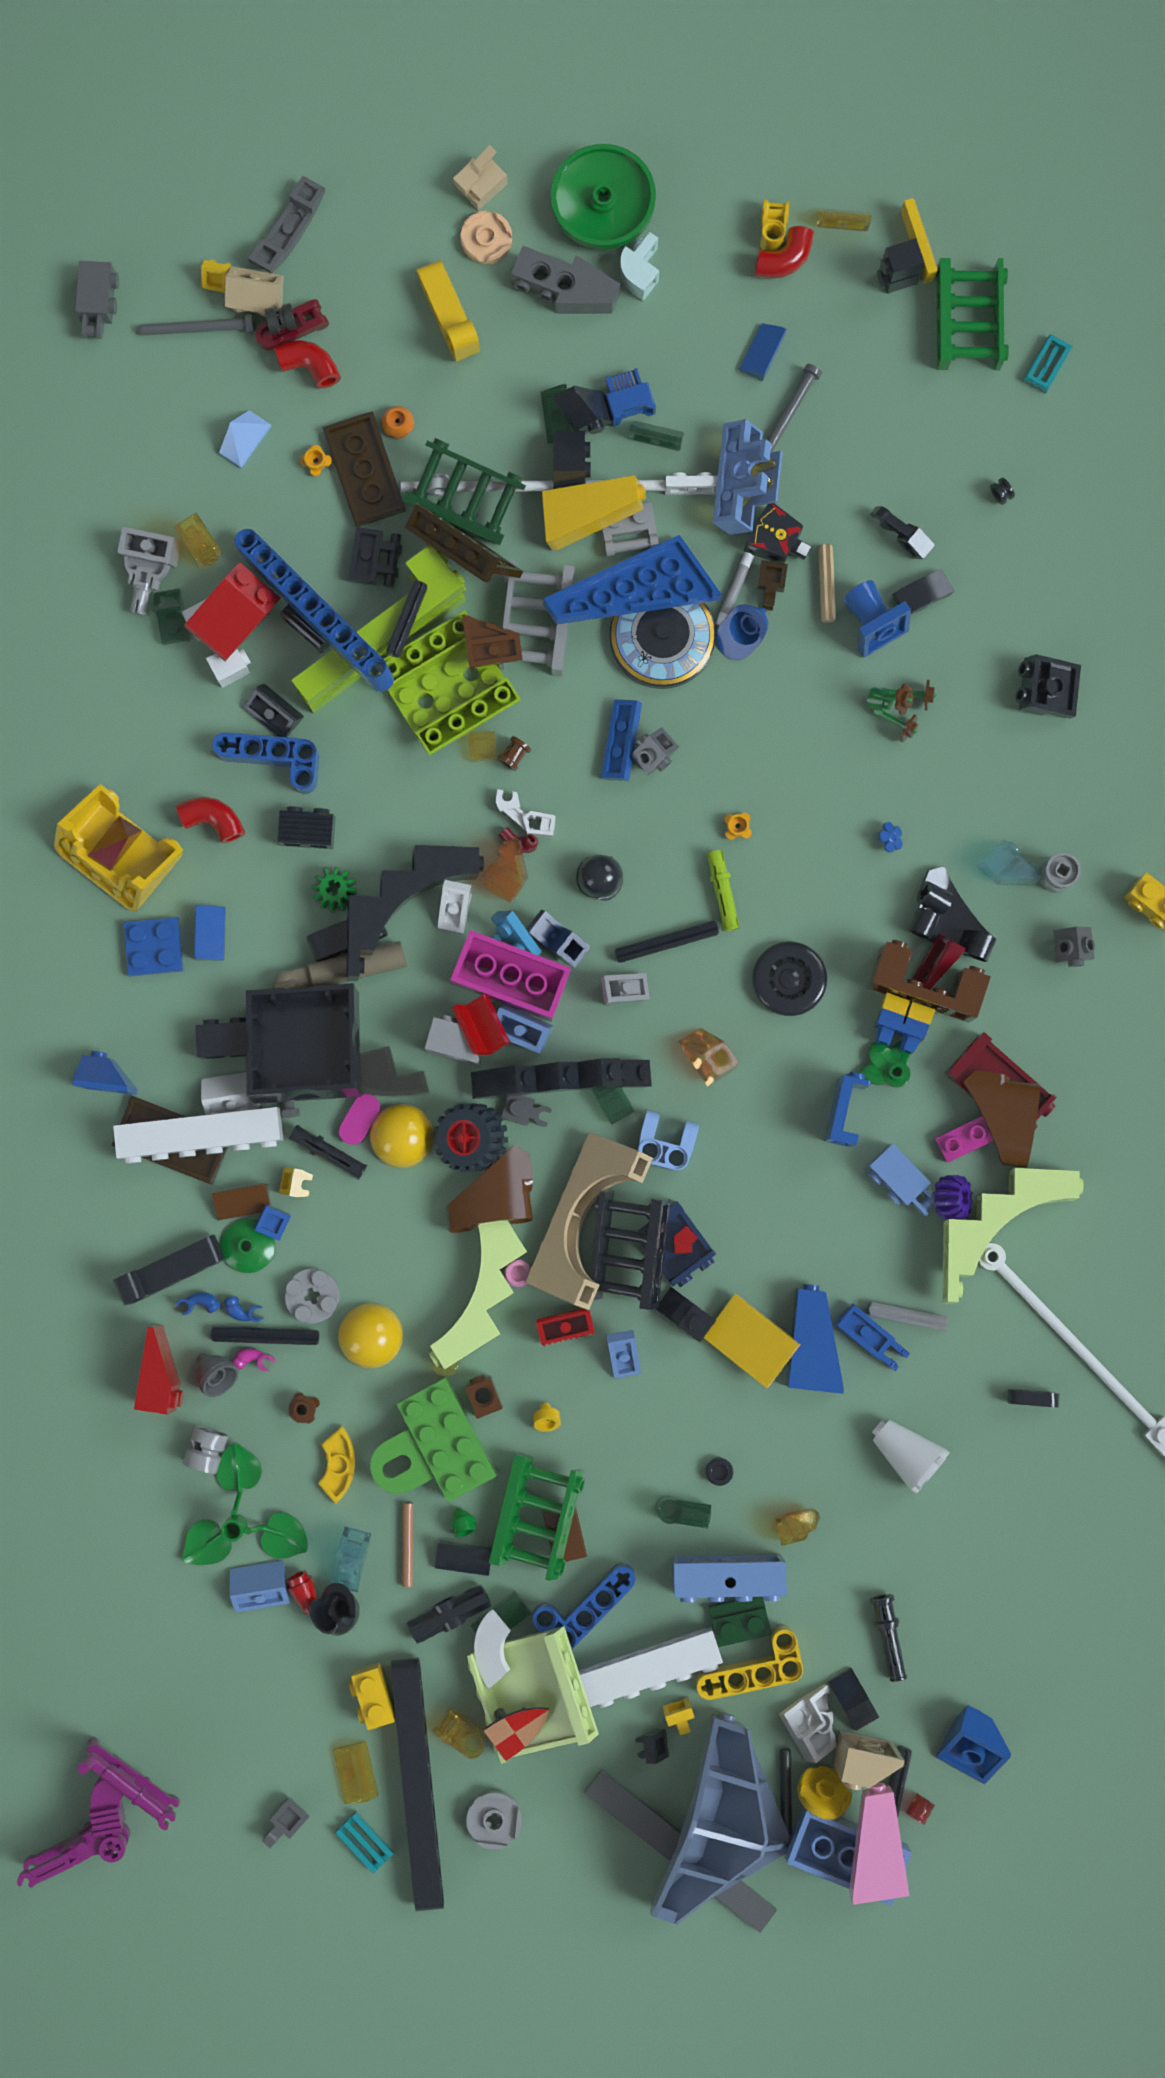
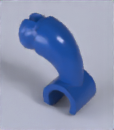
M207 1292L195 1293L176 1303V1306L181 1305L183 1302L189 1305L188 1310L182 1315L190 1314L196 1304L205 1307L208 1313H213L220 1308V1303L216 1300V1297Z
M238 1297L225 1298V1310L231 1318L243 1322H260L264 1319H256L253 1316V1311L256 1308H262V1306L256 1305L251 1307L249 1311H245L239 1305Z

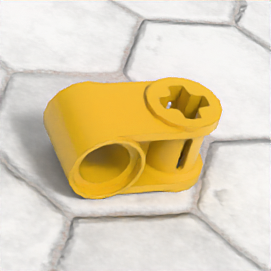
M768 199L763 200L760 237L762 250L779 251L782 249L788 223L790 201L775 203L769 202ZM773 234L776 235L778 238L770 239L768 235Z

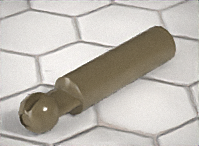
M401 941L377 946L372 955H360V957L365 959L364 974H360L359 979L407 967ZM347 954L310 963L308 966L293 970H282L274 976L273 987L306 989L317 985L348 982Z

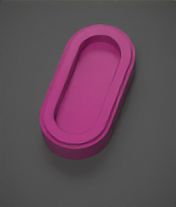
M364 1094L355 1100L339 1128L340 1137L345 1143L357 1145L366 1138L373 1122L381 1111V1105L377 1098Z

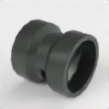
M290 303L283 304L278 309L273 307L264 309L271 335L279 334L281 330L285 329L288 331L297 329ZM277 314L280 315L282 325L279 324Z

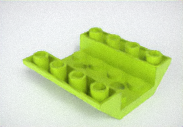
M465 610L404 646L399 658L390 655L384 658L394 676L393 685L387 691L429 756L521 701L507 677L503 676L497 665L469 668L462 615H468ZM466 670H477L479 677L475 681H467L464 678ZM423 696H430L434 700L433 705L428 709H423L419 706V700Z

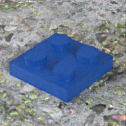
M178 917L124 922L128 976L134 977L184 971Z

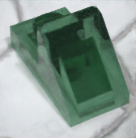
M181 589L154 593L153 611L158 619L162 644L168 645L189 641L188 629L184 627L186 620L182 614L184 606Z

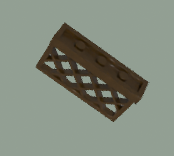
M421 504L415 505L404 527L483 582H489L493 574L520 578L524 572L456 525L445 521Z

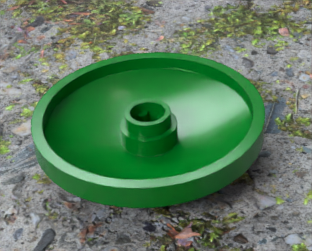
M594 144L575 151L560 165L552 182L551 206L556 222L569 238L588 248L607 250L619 248L632 242L647 228L655 209L656 188L649 168L636 154L617 145Z

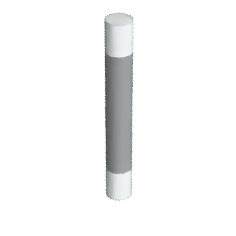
M744 552L715 622V626L718 628L733 609L754 558V555Z

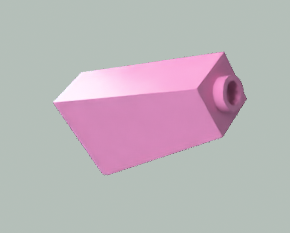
M877 1783L869 1789L862 1790L849 1889L853 1905L910 1896L894 1793L891 1787L885 1786L884 1783Z

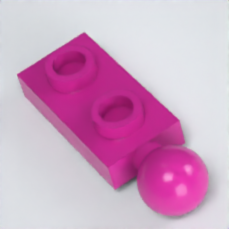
M983 1116L935 1138L947 1163L993 1141Z

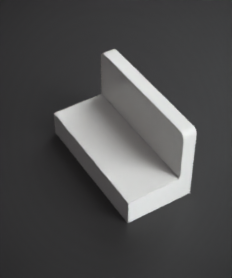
M246 1072L205 1078L201 1081V1101L206 1115L261 1109L260 1104H253L247 1097Z

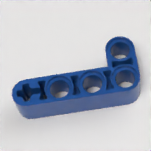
M220 733L213 739V750L223 761L291 767L290 781L299 793L309 794L316 788L319 752L315 744L308 739L237 733ZM229 742L233 748H227L226 752H223L221 747H225L226 743ZM258 744L259 751L256 754H247L246 751L249 745ZM278 746L286 747V752L281 757L273 756V751ZM304 748L313 750L311 757L308 759H301L299 757L300 752ZM302 774H307L310 776L309 783L303 786L298 785V777Z
M626 1563L615 1565L565 1617L552 1604L546 1602L539 1604L533 1613L532 1620L534 1626L539 1632L564 1626L565 1630L572 1634L573 1638L569 1643L571 1649H573L632 1589L635 1584L633 1568ZM618 1572L622 1574L628 1572L627 1576L629 1581H620L616 1585V1588L619 1591L618 1593H616L614 1588L610 1584H608V1581H610L611 1584L614 1585L618 1581ZM603 1590L611 1594L610 1601L605 1604L599 1603L596 1600L597 1593ZM583 1610L590 1612L592 1615V1619L585 1624L580 1623L576 1618L577 1614ZM541 1611H549L553 1619L551 1622L544 1624L538 1620L537 1615Z

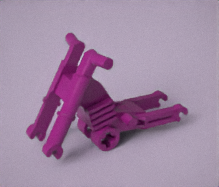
M91 1737L88 1740V1748L84 1760L77 1768L80 1774H86L92 1769L100 1775L91 1796L89 1811L91 1822H87L84 1828L73 1837L37 1855L28 1856L23 1865L24 1870L18 1876L17 1885L22 1886L24 1879L27 1878L29 1879L28 1886L32 1888L34 1885L94 1855H100L104 1861L109 1863L119 1861L124 1856L130 1837V1829L124 1823L126 1817L123 1808V1796L131 1800V1804L137 1805L156 1819L162 1830H168L169 1822L165 1821L166 1818L171 1822L175 1821L176 1813L169 1804L178 1807L180 1803L179 1798L165 1793L153 1784L149 1777H144L117 1755L111 1754L99 1745V1740L96 1737ZM31 1863L35 1864V1867L29 1869Z

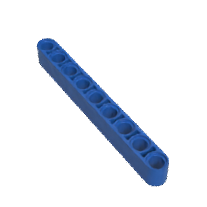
M243 529L237 533L234 539L235 545L245 561L374 690L379 692L388 690L393 685L394 676L384 659L254 530Z

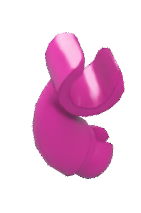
M245 1348L238 1351L231 1361L238 1369H243L247 1363L255 1360L258 1361L257 1365L260 1370L270 1371L264 1366L263 1361L265 1358H268L270 1361L276 1362L274 1356L266 1355L257 1349Z

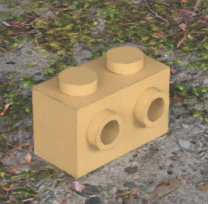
M232 266L226 275L225 307L233 308L236 312H257L259 315L266 317L264 309L271 307L278 309L282 306L284 275Z

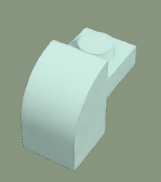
M649 232L645 239L640 238L637 241L633 251L625 246L621 254L620 277L622 283L629 292L642 301L645 300L659 282V270L648 263L649 259L658 249V237Z

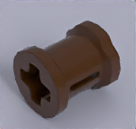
M512 736L510 738L511 743L497 759L509 769L516 771L518 769L517 765L526 753H530L531 748L519 738Z

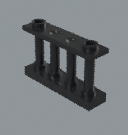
M600 1191V1195L595 1203V1209L598 1214L590 1276L595 1283L599 1284L594 1300L602 1299L603 1292L635 1297L640 1301V1309L652 1310L659 1308L671 1199L654 1198L651 1199L649 1205L615 1201L614 1191ZM612 1211L647 1216V1219H649L648 1230L646 1232L612 1228ZM609 1238L644 1243L646 1247L645 1257L640 1260L609 1255ZM606 1265L641 1271L643 1274L642 1285L636 1287L605 1282Z

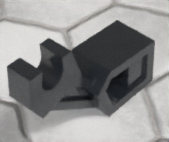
M876 506L870 513L872 518H877L881 521L880 526L883 529L894 531L898 534V543L914 559H924L935 546L920 527L910 523L905 524L894 516L889 509L883 506Z

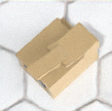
M491 145L476 160L472 158L453 177V183L456 185V188L467 200L469 199V202L477 210H480L508 184L507 174L492 160L497 152Z

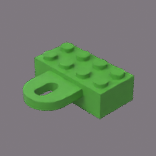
M447 1376L396 1404L408 1429L380 1444L373 1453L370 1464L374 1481L380 1488L389 1493H406L435 1478L447 1502L495 1478L498 1474ZM400 1455H406L410 1458L411 1466L408 1470L395 1477L385 1475L383 1471L385 1463Z

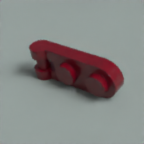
M318 299L310 300L292 309L297 327L296 330L288 331L285 329L281 330L279 334L271 335L267 321L260 324L255 333L258 345L264 350L272 351L274 350L273 347L295 341L314 331H321L328 327L329 321L325 315H322L320 311L322 307ZM278 315L279 324L282 325L280 315ZM311 315L313 319L306 322L304 316Z

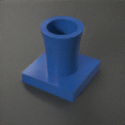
M873 580L857 585L844 597L843 604L863 625L859 628L858 651L863 658L909 632L911 608L904 601L888 610Z

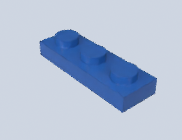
M614 699L601 778L605 780L629 781L633 760L631 754L635 748L642 703L638 700Z

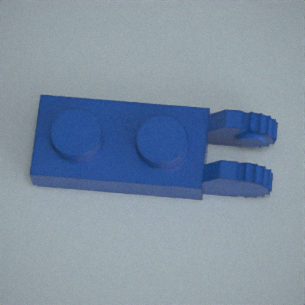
M853 1303L835 1323L837 1327L876 1359L883 1361L895 1372L899 1366L893 1359L888 1358L884 1354L888 1347L891 1346L901 1357L907 1358L910 1355L907 1350L895 1341L891 1334Z

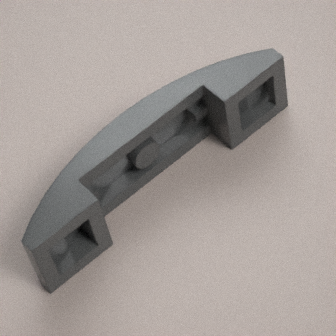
M302 176L289 196V204L266 239L261 238L249 256L248 261L269 273H273L285 261L301 239L314 217L326 189L307 177Z

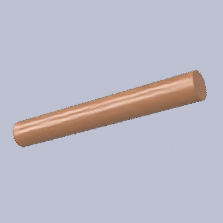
M402 1503V1587H413V1503Z

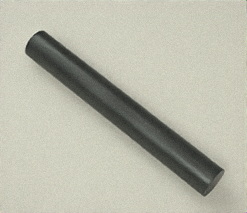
M782 1748L780 1749L781 1816L789 1835H792L791 1749Z

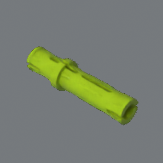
M723 850L708 852L706 856L711 871V877L709 878L710 883L714 885L723 932L739 929L740 925L729 881L731 874L727 873Z

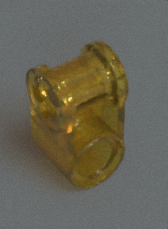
M449 1707L447 1710L448 1715L439 1727L436 1726L433 1729V1732L442 1741L454 1747L469 1759L479 1757L486 1746L487 1739L485 1734L469 1722L463 1714ZM454 1722L455 1724L452 1726V1728L450 1730H447L450 1727V1725ZM470 1737L477 1738L480 1741V1748L476 1750L470 1749L466 1744V1740Z

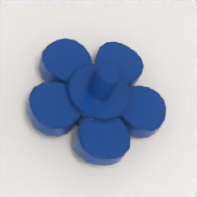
M891 822L884 823L882 826L884 831L878 833L879 841L885 842L884 850L891 853L894 850L901 849L903 843L898 838L902 836L900 827H894Z

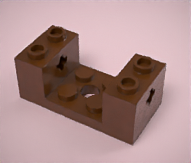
M892 940L891 943L886 942L880 948L867 989L882 994H893L909 1000V1003L915 1002L935 1009V1012L968 1023L978 1018L991 976L984 974V969L975 966H969V969H962L955 976L950 994L939 988H933V991L922 988L923 983L916 980L908 979L907 982L903 981L913 950L907 948L908 944Z

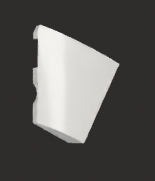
M826 1684L801 1697L779 1713L806 1762L817 1763L836 1748V1738L832 1730L834 1721L833 1711H829L827 1698L830 1688Z

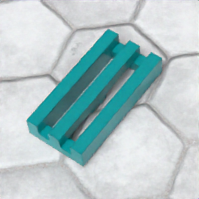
M1049 334L1023 381L1032 383V386L1036 389L1037 387L1041 388L1042 392L1046 394L1073 346ZM1050 343L1056 344L1037 378L1032 376ZM1060 347L1065 349L1047 382L1041 381Z
M357 1811L335 1832L373 1874L394 1854V1851ZM354 1821L384 1852L382 1856L352 1825ZM346 1829L357 1839V1841H358V1842L370 1853V1855L376 1860L375 1863L366 1855V1853H365V1852L354 1842V1840L345 1832Z

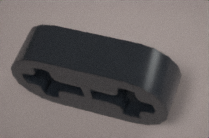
M1008 1389L1007 1403L1059 1408L1060 1393Z

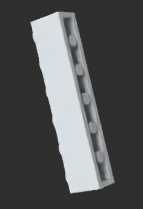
M278 1107L113 1126L116 1158L125 1159V1164L142 1162L141 1157L152 1156V1161L169 1159L168 1154L179 1153V1157L196 1156L195 1151L206 1150V1154L223 1153L222 1148L233 1147L234 1151L250 1150V1144L260 1143L261 1148L276 1147L277 1141H283L281 1113Z
M710 1626L578 1671L590 1707L597 1705L598 1708H604L614 1703L613 1700L624 1696V1699H631L640 1695V1690L649 1687L651 1691L665 1687L667 1681L676 1679L677 1682L685 1681L692 1677V1673L700 1670L703 1673L712 1672L718 1669V1664L723 1663Z

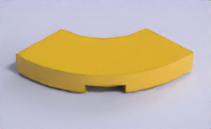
M343 1426L321 1444L326 1453L327 1467L324 1476L318 1484L335 1504L347 1492L355 1472L356 1458L354 1446Z

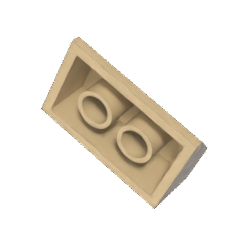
M839 1730L832 1763L841 1782L845 1783V1787L861 1790V1787L871 1788L903 1767L905 1760L893 1742Z

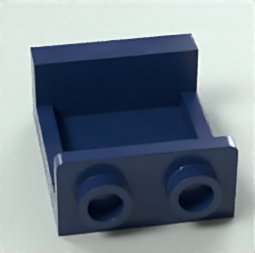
M677 1201L670 1206L662 1273L672 1287L676 1284L682 1287L693 1279L691 1276L693 1271L698 1268L703 1271L715 1262L712 1257L716 1255V1252L710 1247ZM649 1222L640 1228L638 1232H646ZM687 1225L698 1239L692 1243V1253L675 1254L673 1236ZM640 1243V1244L643 1246V1248L646 1250V1247L644 1246V1243Z

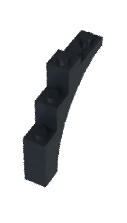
M600 1058L580 1062L513 1065L471 1072L472 1099H494L563 1091L652 1087L650 1060Z

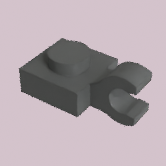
M288 1797L270 1817L269 1820L274 1826L263 1837L262 1842L271 1848L283 1834L290 1839L309 1818V1815Z

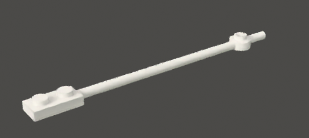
M677 472L672 473L671 476H666V480L638 481L640 484H644L645 491H665V495H716L718 476H713L709 472H702L697 474V476H687L685 473ZM435 474L427 492L431 495L443 496L450 480L449 476L446 474ZM585 480V484L604 480ZM401 481V492H406L407 490L412 492L414 488L417 489L420 481ZM460 481L456 492H474L478 481ZM490 481L485 492H503L506 482ZM522 481L521 483L526 485L525 489L522 490L516 487L515 492L553 490V481Z
M989 1243L978 1262L979 1265L986 1270H997L1148 1427V1430L1142 1435L1165 1458V1417L1161 1416L1156 1421L1005 1264L1006 1254L1004 1249L998 1244ZM990 1252H995L997 1255L994 1262L988 1260Z

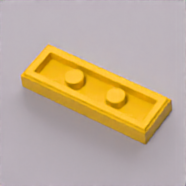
M910 198L904 200L901 215L909 239L916 238L925 262L921 275L924 284L933 282L938 269L915 200Z

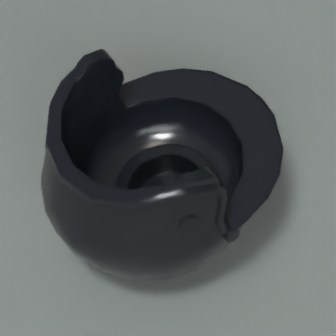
M597 854L586 857L581 861L577 869V886L583 894L602 901L611 900L622 888V868L613 856Z
M341 1583L328 1585L322 1593L321 1599H314L309 1605V1614L314 1626L320 1632L333 1636H341L348 1633L354 1628L360 1615V1606L356 1597Z

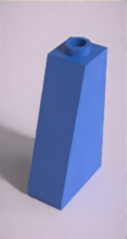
M803 1284V1289L796 1288L791 1335L801 1345L789 1360L786 1386L795 1389L843 1394L844 1386L827 1294L824 1291H819V1285Z

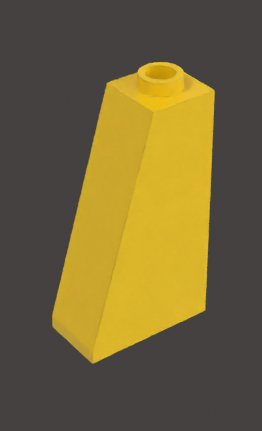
M633 475L542 491L547 544L553 551L559 550L642 511V500H646L644 484H640L637 477Z

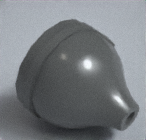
M202 1353L197 1357L196 1381L199 1389L206 1396H220L235 1384L239 1374L238 1369L226 1357L207 1355L206 1353Z

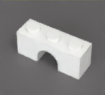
M205 600L182 611L186 622ZM237 649L226 662L217 654L206 658L222 688L250 674L247 665L251 662L244 649L240 651Z

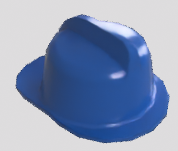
M742 604L731 611L717 630L716 641L722 654L729 659L741 660L745 659L756 649L768 630V619L765 614L767 610L765 608L760 609L748 604Z

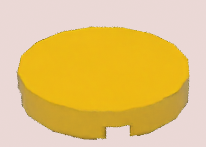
M827 1766L810 1767L806 1769L798 1780L797 1793L802 1805L811 1814L822 1819L834 1820L842 1817L850 1807L853 1795L852 1791H849V1788L844 1786L845 1783L841 1782L837 1771Z

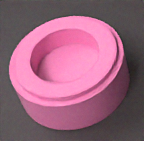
M523 1260L512 1261L505 1269L507 1282L514 1287L525 1286L531 1267Z

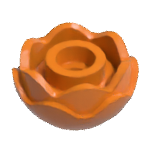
M393 406L384 412L381 424L386 435L402 439L413 430L414 419L412 413L407 408Z

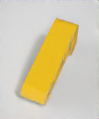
M439 259L416 269L419 282L454 361L458 362L480 353L479 339L474 325L470 319H467L442 261Z
M779 1625L772 1630V1635H770L773 1650L772 1656L721 1666L708 1673L701 1671L696 1678V1688L699 1695L706 1700H714L798 1681L803 1674V1665L797 1638L793 1630L785 1625ZM780 1634H789L791 1640L788 1645L779 1646L776 1643L777 1637ZM788 1661H793L797 1664L796 1670L790 1674L784 1673L782 1671L783 1665ZM760 1667H766L770 1670L767 1678L758 1679L755 1676L756 1670ZM733 1673H740L743 1676V1680L738 1685H732L728 1682L729 1676ZM723 1675L725 1688L721 1687L719 1676ZM707 1679L715 1683L712 1684L711 1690H707L704 1686Z

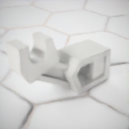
M497 789L496 806L500 813L504 812L527 832V836L534 835L542 838H553L556 821L555 815L535 811L525 814L520 808L517 792H513V797L510 801H504L502 798L504 791ZM531 818L533 820H541L540 830L530 829L528 820Z

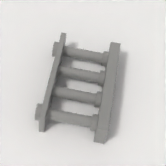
M511 559V563L517 566L516 559ZM564 565L563 573H558V576L523 572L520 578L504 576V583H508L503 628L518 632L520 635L550 638V641H555L554 651H549L548 653L521 650L522 659L526 662L547 664V667H552L553 676L561 677L563 675L569 623L545 627L510 623L512 607L547 611L543 605V600L513 597L515 582L556 586V589L562 590L574 583L575 566ZM505 663L499 664V669L505 670Z

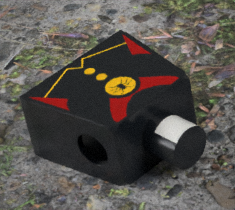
M770 503L765 507L749 536L744 552L772 562L786 563L790 554L805 560L812 546L799 539L804 526L778 505Z

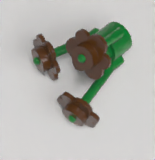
M927 680L925 691H913L907 684H902L901 688L897 690L872 687L868 695L867 707L874 709L873 715L883 717L903 728L904 731L900 736V742L903 743L907 737L912 738L917 733L919 726L916 723L918 720L917 715L914 714L905 723L886 713L885 709L890 710L893 701H896L895 709L898 710L900 715H905L907 708H910L913 703V697L925 698V710L928 711V703H934V698L937 694L935 693V687H930V680Z

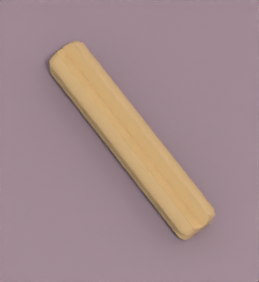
M822 544L818 548L821 621L831 623L836 619L833 546L831 544Z

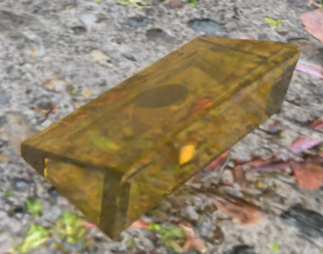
M818 208L816 226L820 228L868 231L872 216L869 212Z
M358 1742L334 1748L333 1752L345 1804L368 1802L377 1797L378 1791L367 1742Z

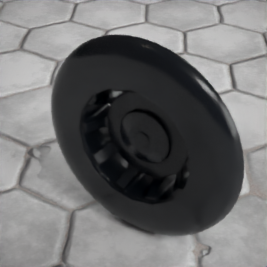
M793 941L777 943L766 949L756 961L752 974L753 988L757 998L770 1011L783 1016L801 1015L813 1009L823 998L827 988L826 967L821 957L805 944ZM786 959H793V962L786 963ZM781 961L782 965L777 968L775 964ZM797 961L801 962L804 966L802 968L799 967ZM770 970L774 971L773 977L769 976ZM805 970H808L810 975L809 977L805 976ZM769 982H773L774 988H771ZM805 982H810L809 988L804 987ZM800 991H802V992L804 993V995L801 996V997H798L797 993H799ZM775 992L781 993L782 997L778 996ZM786 996H792L793 999H786Z

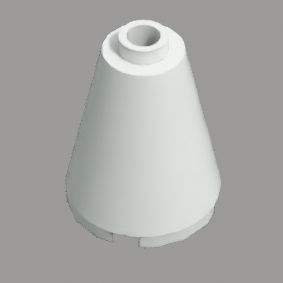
M882 1420L872 1432L875 1435L873 1442L915 1495L950 1454L944 1447L892 1420H889L887 1423Z

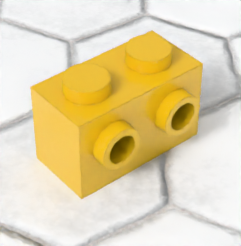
M1146 872L1135 881L1123 898L1128 901V905L1132 909L1140 913L1142 912L1147 916L1154 926L1165 930V886Z
M381 1662L354 1670L351 1676L352 1680L349 1681V1687L352 1696H357L360 1707L357 1708L360 1723H365L369 1731L395 1722V1707Z

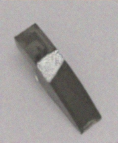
M390 1046L360 1053L361 1094L388 1098L430 1094L424 1071L401 1077L398 1076Z

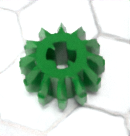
M334 867L333 874H330L329 870L325 868L323 872L326 877L315 876L320 885L314 884L311 886L313 891L318 892L313 896V899L315 901L322 900L319 905L321 909H325L329 905L331 913H335L336 905H339V908L345 911L346 907L343 902L348 901L349 895H356L358 893L357 889L350 888L356 883V880L354 878L347 879L350 874L347 870L343 871L340 875L339 867ZM336 884L337 887L341 885V887L338 888L337 895H333V893L330 892L331 885Z

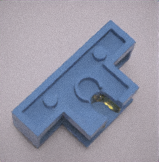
M747 419L723 424L713 524L729 535L751 532L753 530L755 506L778 502L783 452H771V443L766 439L762 440L763 432Z

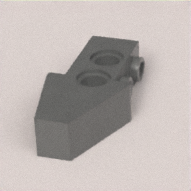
M522 246L511 272V284L517 290L524 293L529 291L535 293L546 302L555 301L557 314H612L620 296V284L576 255L571 265L529 247ZM537 274H544L547 276L544 280H537L534 278V276ZM567 283L571 287L567 290H562L558 286Z

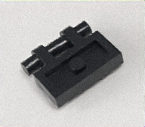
M356 527L349 581L376 585L377 575L385 576L384 586L393 588L395 578H398L399 574L397 563L398 556L402 554L403 546L400 544L402 535L391 533L390 542L382 541V530ZM381 552L388 553L387 565L379 564Z

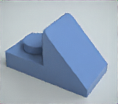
M629 1330L606 1335L614 1379L641 1374L634 1331Z

